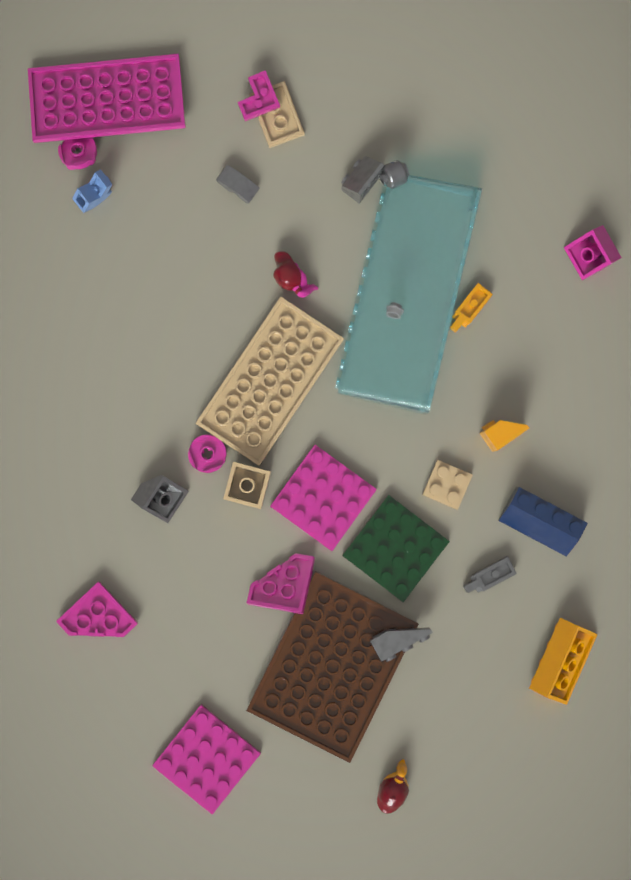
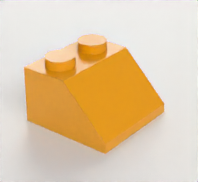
M492 420L481 427L483 431L480 432V435L491 451L494 452L527 431L529 426L502 420L497 422Z

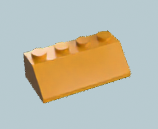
M560 618L555 625L551 639L547 643L546 651L539 662V667L531 680L529 689L546 698L567 705L598 634Z

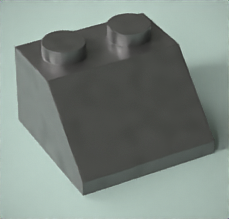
M367 156L362 160L358 159L353 166L355 170L351 175L347 174L341 181L343 184L341 190L360 204L380 178L379 174L382 173L384 164Z

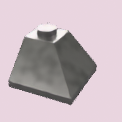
M160 475L141 483L131 501L143 510L169 523L189 491L165 476Z

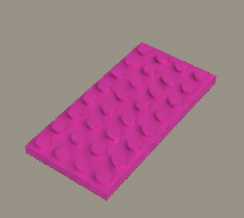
M179 54L27 68L32 140L34 143L186 128Z

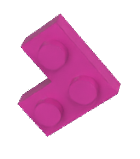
M266 70L248 77L254 96L237 102L245 122L280 108Z

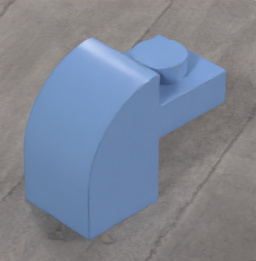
M100 169L94 173L89 183L77 188L72 199L81 211L85 213L98 206L112 193L110 190L112 183Z

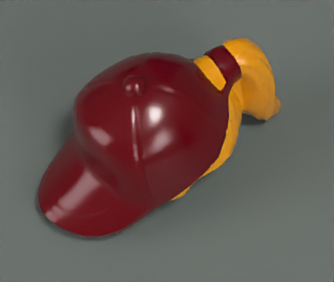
M404 759L398 762L397 771L387 775L380 784L377 804L379 809L385 814L395 812L404 804L409 794V785L405 778L407 766Z

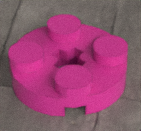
M92 137L64 140L58 146V154L62 163L68 169H83L95 163L97 146ZM76 148H80V150H82L78 154L73 153L76 151Z
M202 435L193 440L188 450L190 464L200 472H215L226 461V447L215 436ZM204 449H208V451L213 452V454L210 455V459H207V457L202 456V454L205 453Z

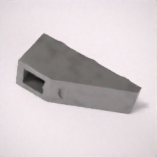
M429 627L386 629L370 638V642L380 660L388 662L394 659L396 653L401 650L406 652L412 649V644L417 641L422 643L428 640L433 632Z

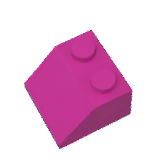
M604 225L592 229L564 247L582 280L622 258Z

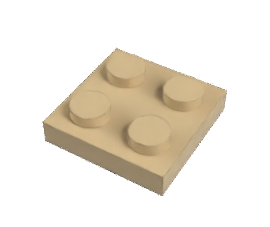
M437 460L422 495L458 510L473 475Z

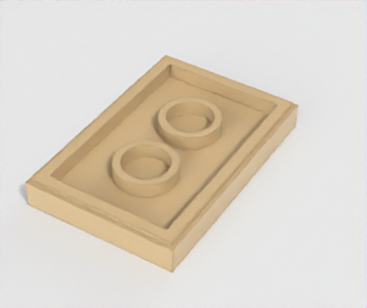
M285 81L272 85L280 108L258 116L269 148L305 135Z

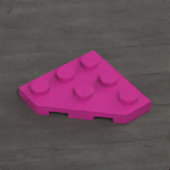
M295 553L282 565L276 566L266 576L250 584L246 603L258 607L303 614L315 557Z
M100 581L56 621L69 636L125 637L138 624Z

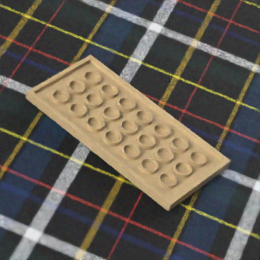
M280 297L195 424L260 466L344 338Z

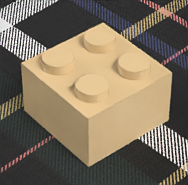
M233 462L223 499L262 509L271 471Z

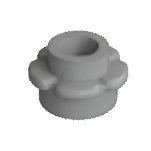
M392 302L391 305L386 306V315L390 318L400 319L404 313V309L399 303Z

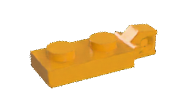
M477 283L455 311L452 317L455 319V322L450 329L456 333L461 325L466 328L493 294Z

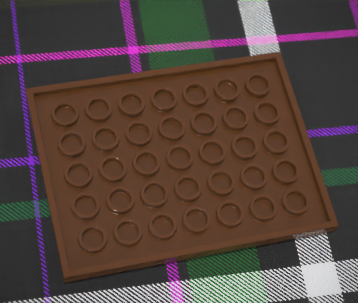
M315 571L310 581L304 613H294L246 711L350 763L405 653L401 650L396 653L394 659L388 662L386 660L381 661L370 642V638L386 629L417 628L419 623Z

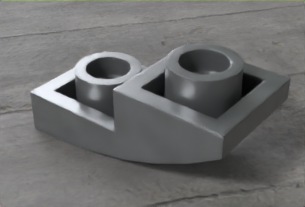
M228 165L225 166L216 179L227 191L235 193L246 204L250 203L260 189L251 180Z

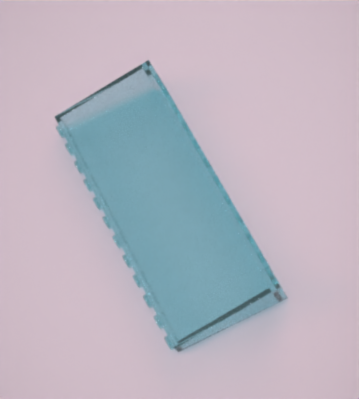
M410 175L405 184L393 189L387 186L386 193H381L379 204L382 205L381 212L377 211L375 223H378L377 230L372 231L370 241H374L372 249L368 248L366 259L369 260L368 267L364 266L361 276L365 280L363 285H359L357 296H360L359 304L355 303L353 315H356L355 322H350L348 333H351L350 341L346 340L344 351L347 352L346 359L341 360L339 370L343 372L341 378L337 377L335 388L338 389L337 394L424 415L429 413L482 188ZM392 302L402 305L404 313L400 319L390 318L386 315V306L391 305Z

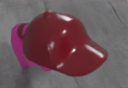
M280 251L275 253L274 259L277 268L274 270L273 277L281 288L294 291L301 298L310 295L314 290H318L315 284H307L306 274L287 252Z

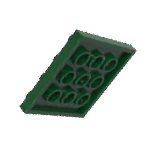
M388 495L342 556L404 603L450 541Z

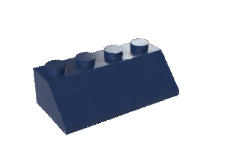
M515 487L498 520L566 557L578 543L588 524L520 487Z

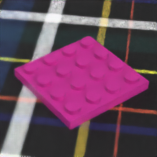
M314 445L270 507L326 548L333 551L377 489L317 445Z
M201 704L152 766L213 815L261 752Z

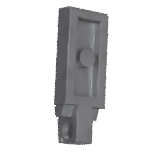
M507 556L474 573L470 577L471 581L463 585L466 593L475 589L478 593L484 592L517 573Z

